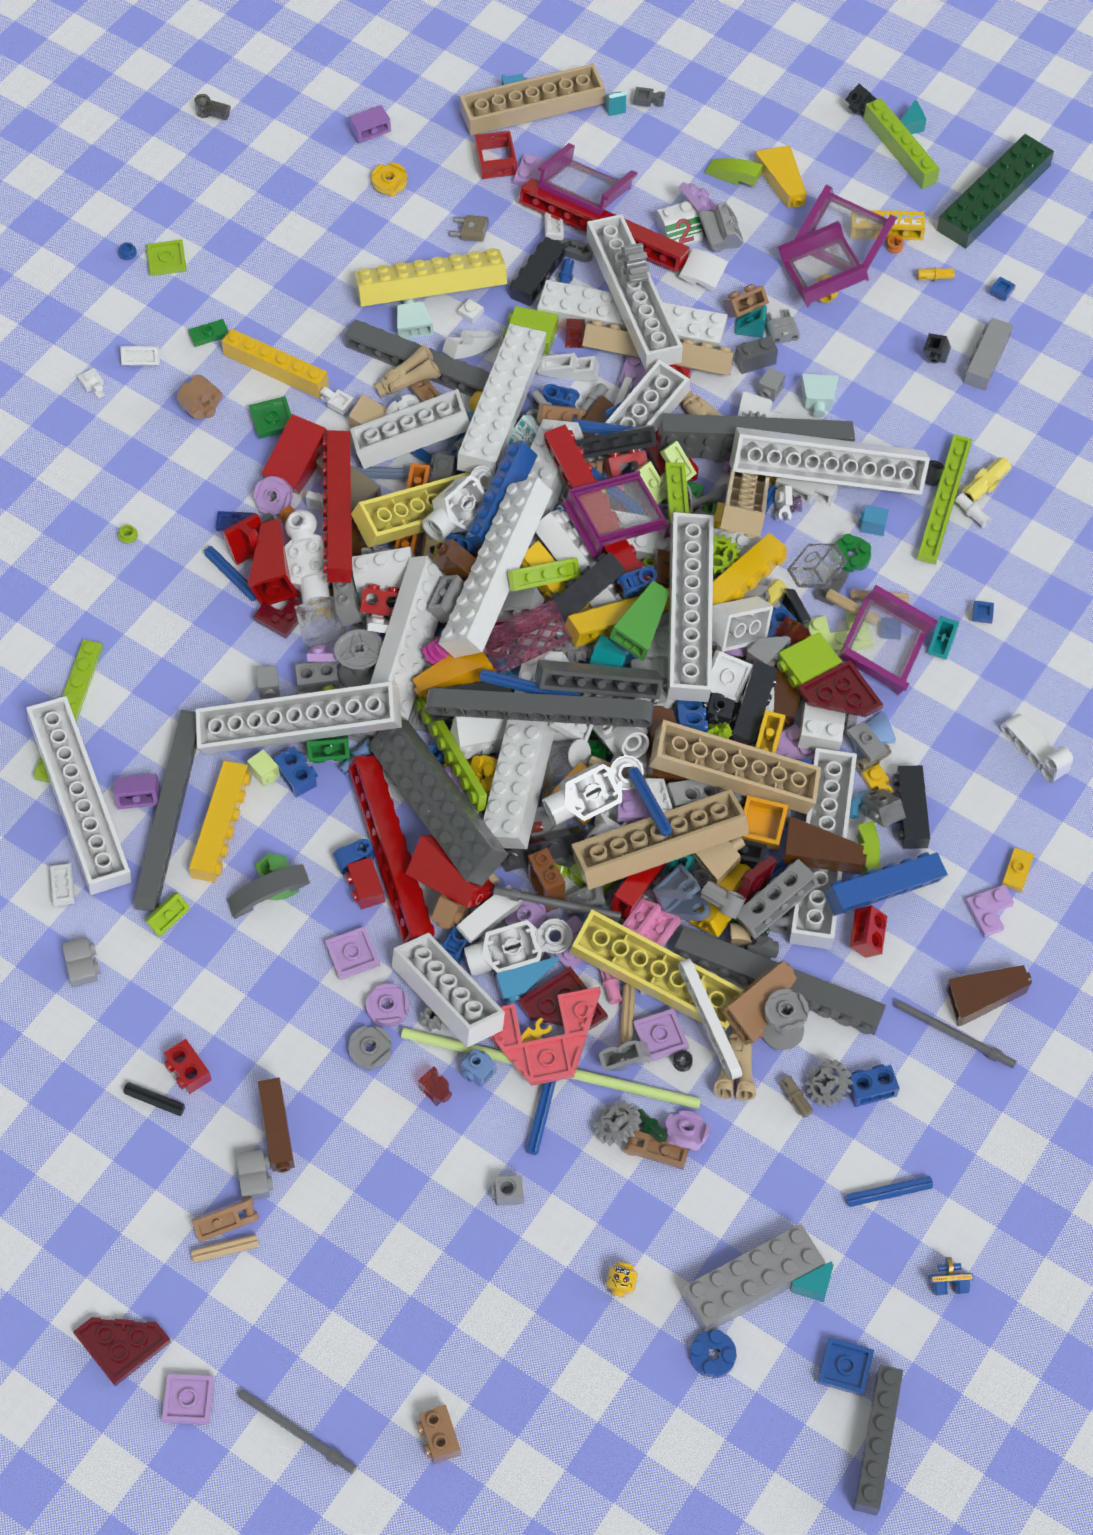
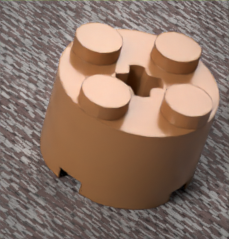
M203 375L192 376V381L188 384L185 382L178 391L177 400L179 405L195 419L211 418L216 412L215 409L222 399L223 393Z

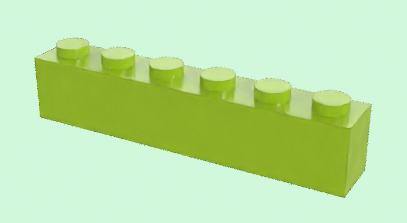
M881 98L867 103L864 113L865 122L919 187L924 189L937 183L940 168Z

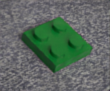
M286 396L249 405L259 439L281 434L292 415Z

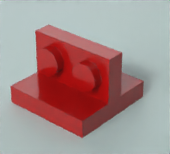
M257 513L222 531L236 565L250 558L253 560L262 524Z

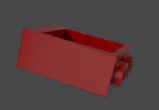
M510 131L475 135V149L482 179L516 174L517 160ZM507 147L509 158L484 161L482 150Z

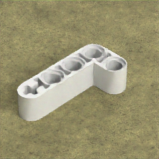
M1017 713L1001 724L1003 734L1048 782L1053 783L1069 772L1073 762L1071 752L1064 746L1055 750L1024 716Z

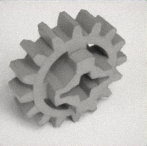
M565 632L564 636L557 635V639L553 640V652H563L569 662L575 660L576 663L579 660L586 662V658L591 659L597 641L575 647Z
M826 1059L825 1064L818 1061L819 1067L812 1066L811 1068L814 1072L812 1074L807 1073L810 1081L805 1082V1085L810 1088L806 1093L811 1096L810 1099L817 1102L822 1107L826 1105L832 1108L833 1103L839 1106L841 1098L845 1101L847 1099L845 1093H851L848 1085L853 1084V1081L848 1078L852 1073L847 1071L848 1067L841 1064L838 1060Z
M624 1100L621 1104L615 1101L614 1106L607 1104L606 1110L600 1109L601 1115L595 1116L597 1122L593 1124L594 1132L603 1144L607 1142L611 1146L615 1142L617 1146H620L622 1140L627 1143L629 1136L635 1137L633 1132L640 1130L638 1124L642 1123V1120L639 1117L640 1113L632 1103L627 1104Z

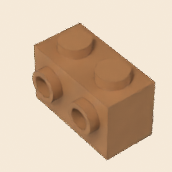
M750 284L745 286L742 292L734 291L728 294V298L724 299L723 303L729 317H740L768 304L769 300L763 285L755 286Z
M442 895L439 897L431 920L437 922L436 925L441 928L450 929L470 915L471 910Z
M446 1404L419 1413L420 1421L416 1422L420 1436L425 1435L427 1444L423 1446L427 1458L432 1457L433 1463L437 1464L460 1456V1446Z

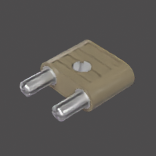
M466 215V217L455 216V223L464 224L461 231L451 230V237H461V240L484 241L489 225V217Z

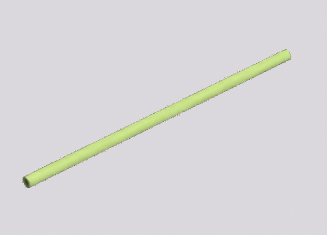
M403 1028L401 1038L462 1053H471L476 1048L480 1052H486L492 1060L512 1064L500 1050L475 1044L466 1047L459 1040L409 1028ZM580 1069L576 1070L575 1077L570 1078L695 1109L700 1107L701 1098Z

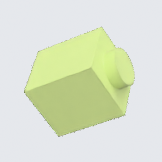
M264 749L247 760L250 773L263 787L274 783L280 776L278 765Z

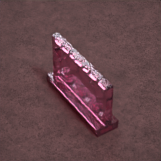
M553 599L494 627L485 648L495 671L504 673L571 641L572 638ZM554 621H557L555 626L548 625ZM535 630H538L536 635L529 634ZM545 630L552 631L549 637L542 636ZM557 632L565 633V636L559 639L554 638ZM520 638L518 643H511L512 641ZM526 639L533 640L530 646L523 645ZM538 641L545 642L544 646L536 647ZM502 647L499 652L493 651L497 648ZM508 647L515 648L511 655L504 654ZM520 650L527 651L525 655L517 656ZM501 659L508 660L506 664L498 667Z

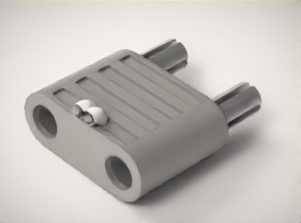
M789 309L783 310L785 318L773 320L771 313H766V328L775 344L792 342L800 338L795 319L791 317Z

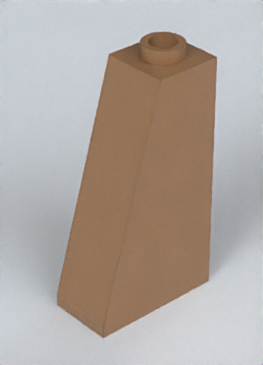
M785 961L775 963L720 1009L745 1045L754 1043L768 1024L765 1019L764 1009L769 996L778 990L790 989L797 979L793 968Z

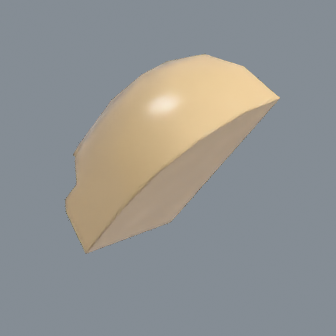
M730 923V944L738 947H747L748 944L752 943L751 937L744 927L736 923Z

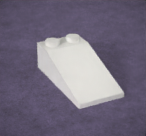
M804 700L797 748L815 751L816 748L839 751L843 739L845 713L808 706Z

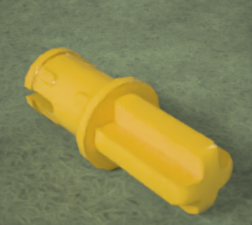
M937 267L917 270L918 281L953 279L955 276L953 268L937 269Z

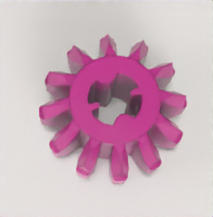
M441 636L424 646L421 650L424 655L423 657L430 665H434L450 655L438 644Z

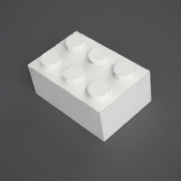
M758 596L713 605L712 641L718 643L721 646L722 652L747 647L751 643L754 644L759 638H767L773 605Z

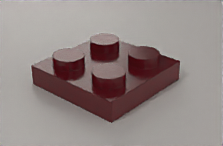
M770 856L764 861H759L755 868L751 871L747 870L742 875V883L736 893L745 897L744 904L749 902L758 891L763 890L769 884L777 862L773 857Z

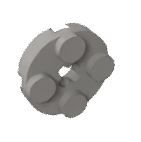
M361 1027L349 1039L348 1049L351 1060L357 1066L367 1071H372L384 1065L392 1054L390 1036L380 1027ZM375 1044L374 1050L366 1051L365 1045Z

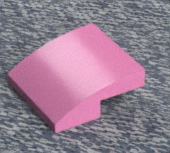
M641 899L623 923V926L663 947L679 926L681 920L679 916L662 911L660 904Z

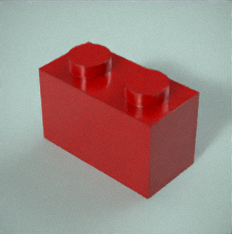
M372 857L347 864L348 873H345L348 885H353L354 890L351 893L354 903H359L361 910L384 903V891Z

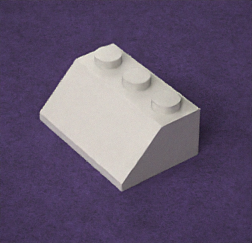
M410 547L352 557L353 577L360 603L363 587H368V584L380 585V589L388 590V586L401 587L410 557H415ZM374 593L367 595V601L378 599Z
M454 716L450 733L466 759L479 755H489L500 752L508 720Z

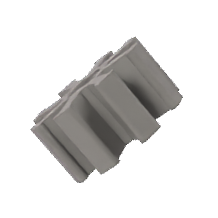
M642 243L621 247L622 255H620V258L624 264L622 271L626 275L627 283L649 279L647 274L649 272V265L646 264L647 253L644 252Z

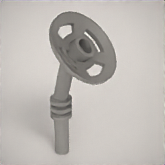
M687 484L689 513L692 514L693 508L708 502L713 503L720 499L721 495L727 490V484L712 489L707 495L697 499L693 497L692 491Z

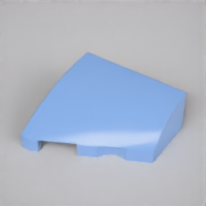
M885 712L879 713L866 723L883 745L895 743L896 738ZM850 739L854 754L862 753Z

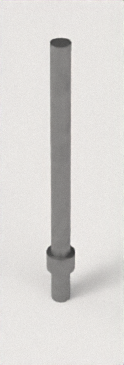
M497 886L494 888V895L508 897L512 901L518 902L523 900L589 914L591 910H594L610 919L619 921L621 917V912L521 892V889L512 887V889Z
M901 1000L895 1006V1008L988 1055V1058L994 1062L999 1061L1011 1068H1014L1017 1062L1001 1053L1002 1050L996 1047L991 1048Z
M244 1389L239 1392L238 1398L327 1457L328 1462L334 1466L339 1465L350 1474L356 1471L357 1466L344 1458L343 1453L337 1449L332 1450Z

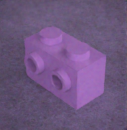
M382 105L349 116L350 129L359 143L391 132L390 118Z
M157 773L115 778L114 798L117 809L158 805L161 788Z

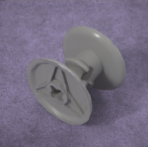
M355 629L340 636L335 643L334 654L340 663L337 676L345 688L370 684L383 644L382 638L375 632L367 631V629Z

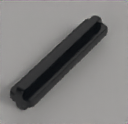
M127 1082L124 1086L123 1092L125 1095L175 1115L181 1116L185 1110L184 1103L131 1082Z

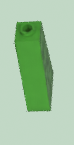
M652 581L617 622L609 638L643 661L651 646L670 592L662 585Z

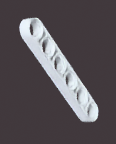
M686 959L679 962L680 974L726 1075L731 1081L742 1077L740 1065L692 961Z

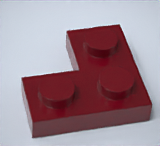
M293 597L282 611L264 602L254 614L253 619L280 636L287 638L309 612V608L304 607L302 602Z

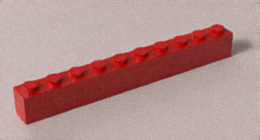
M533 178L521 187L519 203L543 214H551L552 218L562 219L564 223L586 233L588 221L616 216L606 210L603 211L602 215L596 214L538 188L539 181ZM625 219L635 243L643 244V250L647 253V260L675 272H678L684 266L690 247Z
M566 424L544 433L543 442L568 490L599 482L597 478L594 479L590 463L585 462L583 450L580 446L576 445L574 433L572 430H568ZM601 490L578 496L600 535L624 529L620 528L618 516L615 511H611L609 499L606 495L602 494ZM627 539L605 545L602 548V553L607 555L611 552L626 569L625 573L644 567L642 561H638L635 556L636 550L634 546L630 545ZM647 576L643 577L645 581L651 580V578H647Z
M327 430L326 438L322 440V449H326L322 454V463H326L323 464L322 476H326V478H323L322 489L326 490L323 491V503H326V505H323V517H326V519H323V531H326V533H323V545H327V547H323V559H327V562H323V574H327V582L351 583L350 431Z
M355 756L348 770L402 942L405 944L427 933H430L433 937L435 929L434 925L431 924L429 910L423 899V891L418 881L406 874L411 861V854L407 849L405 836L400 828V820L394 809V801L390 797L388 783L383 775V767L376 756Z

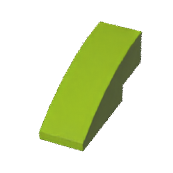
M718 158L712 159L705 174L737 186L740 182L755 187L762 175L763 165L743 159Z
M873 821L859 824L856 837L859 844L864 846L863 854H867L866 866L861 867L864 876L866 872L872 869L879 870L880 844Z

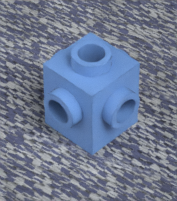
M475 1048L471 1053H466L461 1060L462 1076L467 1081H473L482 1088L496 1073V1065L491 1061V1057L486 1052H480Z

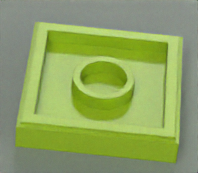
M182 239L146 244L150 276L187 271Z

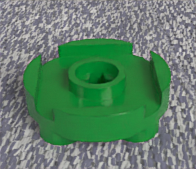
M845 534L843 538L838 539L832 549L834 564L847 572H854V570L858 569L860 571L864 570L871 560V545L864 539L851 534ZM852 551L856 555L848 556V553Z

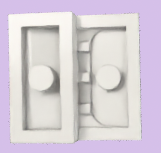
M693 248L678 277L693 286L699 283L713 292L728 261L712 253Z

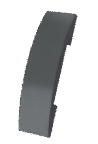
M303 864L290 866L264 875L245 885L227 899L232 916L236 919L253 911L252 906L288 889L293 892L310 884Z

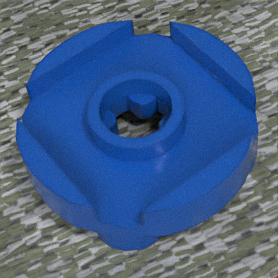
M720 1330L701 1333L695 1338L690 1350V1361L693 1368L700 1375L713 1378L726 1376L733 1369L737 1358L734 1342ZM710 1349L719 1352L717 1355L718 1359L708 1358L707 1355H709Z

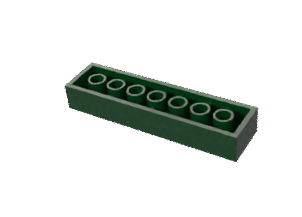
M1024 134L939 216L937 231L966 249L1051 166L1054 151L1029 135Z

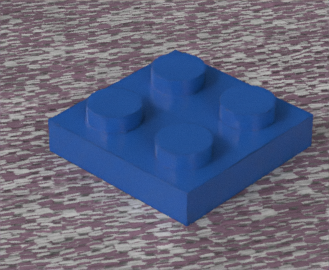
M829 1337L817 1384L863 1397L874 1350Z

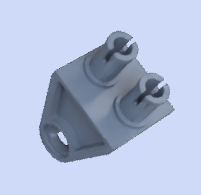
M682 864L678 865L672 872H665L661 878L662 882L657 886L651 885V888L647 890V896L657 900L663 911L679 916L680 920L701 921L706 919L711 913L707 901L701 898L698 892L701 889L697 880ZM705 908L701 913L695 912L697 909Z

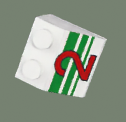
M690 201L657 210V227L663 236L686 246L704 241L698 212Z

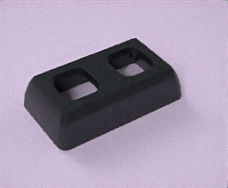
M784 589L780 604H783L796 618L797 627L795 633L807 632L811 622L807 610L796 590Z

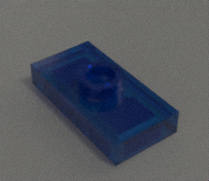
M218 511L216 531H224L254 513Z

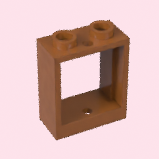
M548 848L529 855L528 879L536 895L565 900L566 882ZM544 905L546 913L557 909L556 907Z

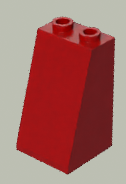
M292 414L261 473L263 478L265 479L270 476L283 478L293 488V493L299 495L317 469L316 461L318 457L323 454V451H326V449H322V440L326 438L327 429Z
M280 518L261 524L248 579V585L261 606L264 602L272 605L292 599V597H300L299 591L290 580L284 548L292 539L287 535Z
M432 834L420 836L406 871L408 876L467 908L481 906L493 896L495 885L489 879L483 886L466 881Z

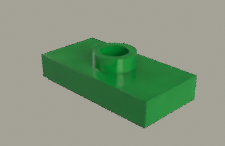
M224 319L188 329L194 347L223 339L229 332Z

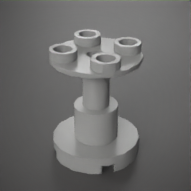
M781 989L772 993L766 1001L764 1014L768 1024L762 1031V1037L771 1049L788 1050L801 1043L804 1034L803 1025L806 1023L809 1013L808 1003L803 995L797 994L790 989Z

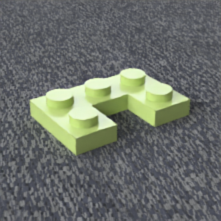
M673 441L660 451L665 462H685L687 481L697 474L678 441ZM651 461L646 462L636 470L640 471V475L657 505L667 498L665 472L659 476Z
M851 613L845 614L848 631L830 633L826 616L811 618L808 633L812 636L820 632L835 653H839L856 616ZM865 621L851 647L854 651L873 649L874 644L869 625Z

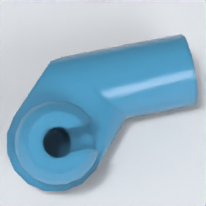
M860 792L851 800L849 818H859V811L862 805L861 797L866 796L867 792Z

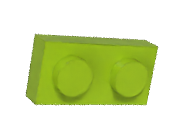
M174 892L144 921L156 936L161 937L190 907L179 893Z

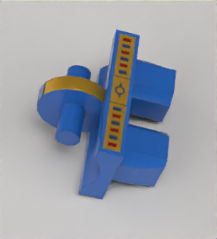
M946 1257L945 1264H938L937 1266L938 1271H946V1274L928 1275V1282L932 1283L934 1295H948L947 1282L954 1281L956 1294L969 1293L970 1280H973V1273H954V1270H961V1263H953L951 1257Z

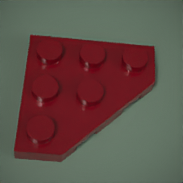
M851 660L798 686V692L808 706L861 717H867L883 709V703Z
M570 966L517 1000V1004L529 1020L537 1021L539 1018H542L544 1023L564 1026L557 995L588 988ZM597 1003L589 1030L608 1019V1014L599 1003Z
M91 1317L73 1331L76 1338L114 1386H117L171 1343L170 1338L159 1324L150 1321L146 1323L134 1322V1320H106Z

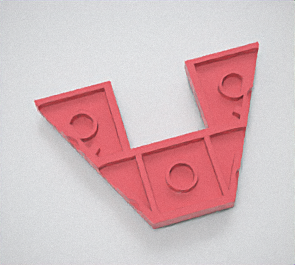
M600 987L557 995L565 1030L563 1035L522 1043L515 1004L500 1007L505 1012L503 1031L490 1036V1038L531 1086L573 1078L576 1074L601 989Z

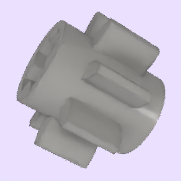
M425 1005V1012H420V1018L423 1019L421 1026H427L429 1032L432 1029L440 1031L441 1024L444 1022L428 1005Z

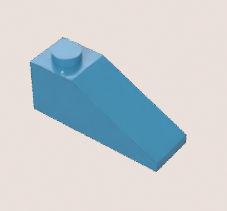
M553 957L496 974L495 980L501 1000H507L508 1003L519 1000L520 996H523L559 962V957Z

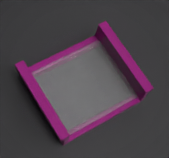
M570 143L539 166L538 170L541 171L538 188L599 215H602L604 209L627 189H631L632 181L638 174L631 170L618 180L572 160L575 145Z
M825 185L795 239L839 221L844 238L859 263H864L868 271L894 226L897 217L891 214L888 219L835 195L833 188ZM839 244L810 255L842 271L853 268Z
M839 221L777 247L783 266L807 308L814 301L865 279L866 281L869 280L866 265L859 263L844 238Z
M640 471L569 489L566 501L562 502V506L592 559L600 556L603 546L655 531L660 533L662 539L670 537L669 529L671 523L667 522L643 481Z
M875 585L865 597L838 657L845 662L851 660L857 669L895 690L896 694L899 695L907 690L909 683L906 682L926 635L935 627L937 620L880 586Z

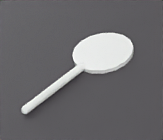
M589 724L585 738L575 740L569 748L568 760L573 769L579 762L586 766L590 760L591 748L587 741L594 726L592 724Z

